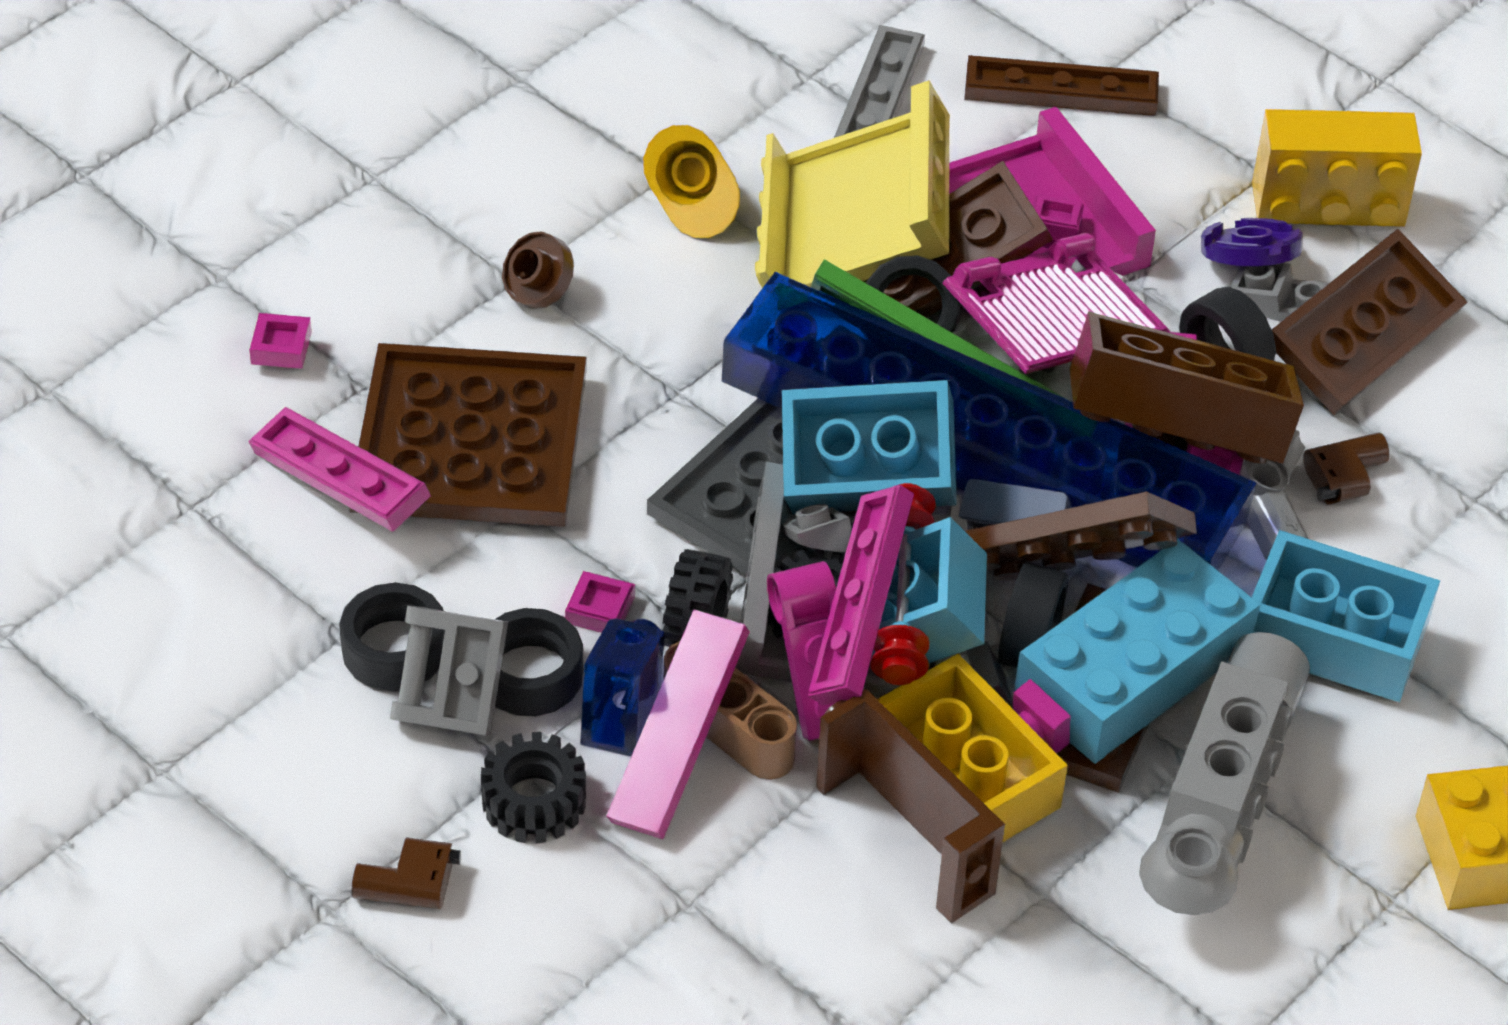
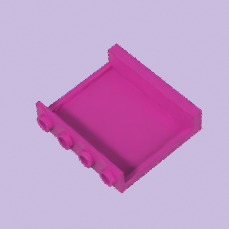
M1057 107L1039 112L1036 135L949 163V194L996 164L1004 161L1032 205L1035 195L1082 202L1084 204L1078 234L1088 233L1095 238L1096 246L1094 252L1113 272L1124 276L1150 267L1156 233L1155 228ZM1052 240L1026 257L1049 252L1051 245L1055 241ZM1068 258L1067 264L1071 267L1076 258ZM983 284L973 289L979 297L991 295Z

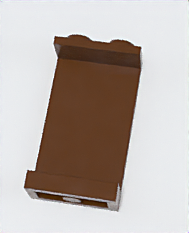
M867 689L862 691L861 697L853 696L847 701L840 700L830 706L824 715L821 716L816 788L825 795L860 773L942 855L936 909L950 923H953L994 896L997 888L1005 823Z

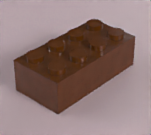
M1090 311L1087 313L1069 369L1073 408L1080 410V413L1085 417L1098 422H1109L1112 418L1131 423L1136 430L1151 436H1161L1165 432L1184 437V440L1190 445L1204 450H1213L1215 446L1236 451L1239 457L1258 464H1264L1267 460L1284 463L1304 407L1294 366Z

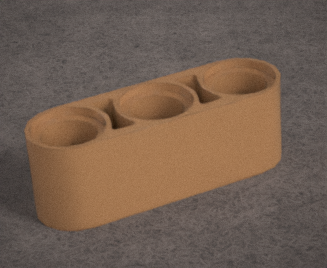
M680 641L671 645L665 652L663 681ZM735 668L706 738L751 774L763 779H777L788 774L794 766L797 722L795 716L787 707Z

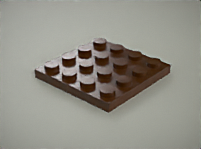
M378 343L358 447L425 483L431 496L409 517L566 527L587 374V357ZM349 508L350 513H358L355 510Z

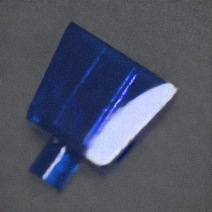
M615 618L607 622L584 664L580 745L632 756L661 688L665 633L652 621L637 619L630 622ZM621 691H626L620 705L626 706L625 709L617 707L613 702L614 696Z

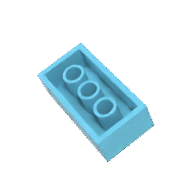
M1177 539L1176 546L1161 550L1023 649L1019 655L1014 692L1029 679L1035 682L1071 716L1070 743L1096 764L1108 753L1216 674L1221 661L1228 662L1235 642L1244 635L1254 633L1260 604Z

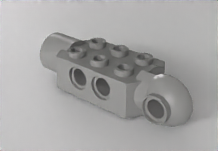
M1264 632L1244 635L1235 642L1228 662L1221 661L1172 786L1156 840L1149 846L1141 858L1139 876L1144 890L1157 904L1175 913L1193 916L1212 913L1228 904L1237 890V867L1239 862L1243 863L1253 834V830L1249 828L1252 827L1254 819L1259 820L1269 790V786L1263 784L1268 783L1270 776L1275 777L1285 744L1276 740L1283 742L1310 672L1309 661L1304 652L1286 638Z

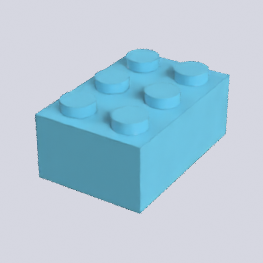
M948 380L782 390L784 498L792 514L805 507L818 504H826L828 508L832 507L839 512L857 511L862 495L903 483L916 484L929 491L935 498L936 507L957 506L954 408Z
M1279 530L1252 595V598L1260 604L1254 633H1271L1293 642L1306 655L1310 665V674L1400 703L1429 625L1441 580Z

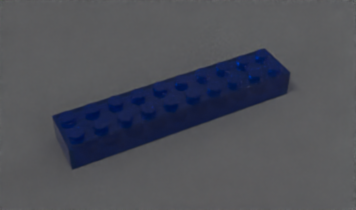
M777 272L773 273L724 339L721 382L781 409L782 390L948 380L954 408L956 487L965 491L968 480L975 479L1063 492L1069 497L1072 508L1149 492L1194 512L1197 534L1177 539L1218 571L1247 523L1257 482L1113 419L1109 422H1098L1082 415L1080 410L1073 408L1072 401ZM1143 545L1126 549V556L1117 560L1138 568L1163 549L1149 550L1145 549Z

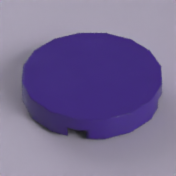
M1241 218V220L1235 221V228L1224 230L1223 223L1217 222L1206 227L1201 235V253L1207 259L1234 266L1276 265L1292 261L1299 257L1303 250V232L1298 228L1293 230V225L1275 219Z

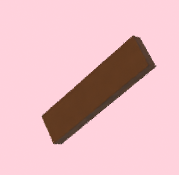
M968 55L964 100L1156 116L1159 72Z

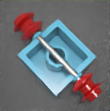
M912 483L899 484L914 493L870 660L872 671L878 677L893 685L910 684L927 673L929 663L983 645L985 635L987 553L951 517L935 522L931 515L936 507L934 496L926 489Z

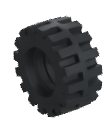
M684 549V552H681L679 562H676L674 566V575L670 578L669 593L665 600L666 611L663 614L662 624H665L662 630L665 646L670 647L681 641L693 610L727 618L729 611L728 603L732 594L730 588L733 582V574L731 573L733 563L730 558Z

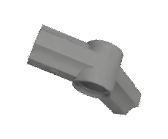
M1298 430L1294 432L1283 464L1267 460L1264 464L1245 460L1241 467L1235 490L1228 501L1224 499L1225 506L1229 512L1237 519L1248 523L1266 560L1279 530L1309 539L1285 492L1289 485L1290 476L1306 448L1300 440V432Z

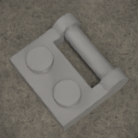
M408 605L405 623L410 624L402 680L398 701H392L390 719L485 736L491 735L508 621ZM432 628L444 629L445 635L432 708L420 704Z

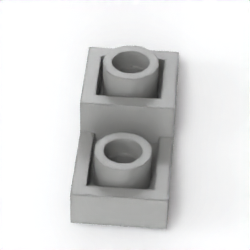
M1280 263L1266 266H1239L1230 287L1242 291L1251 298L1265 317L1281 322L1329 283L1293 279L1292 264Z
M818 504L800 509L795 513L796 519L780 524L783 534L800 545L820 550L846 552L856 514L852 517L853 523H850L848 516L832 507L828 508L826 504Z

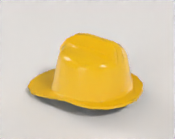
M672 125L659 131L646 148L643 157L644 175L670 221L680 232L693 238H711L724 232L734 221L740 207V189L733 172L721 152L702 130L690 125Z

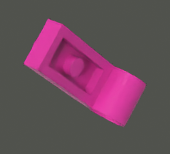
M824 561L771 573L767 576L769 603L775 619L782 625L802 736L809 741L819 739L821 716L834 704L821 705L808 697V691L836 591L833 575L829 566Z

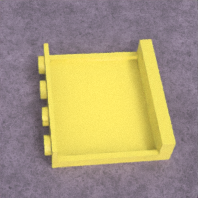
M930 80L911 86L910 113L786 154L773 133L766 135L765 157L761 159L764 186L763 191L759 193L762 221L761 225L757 227L760 255L759 260L755 262V273L760 286L764 290H770L780 307L812 297L809 290L814 275L824 259L861 281H865L871 277L880 265L896 257L918 255L931 260L949 254L950 114Z

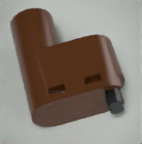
M1378 432L1305 450L1303 453V463L1309 479L1317 490V499L1330 505L1369 495L1371 485L1365 468L1387 463L1390 455L1389 446L1385 436Z
M406 837L397 868L356 864L352 879V898L442 909L452 865H460L461 850L451 849L453 843Z

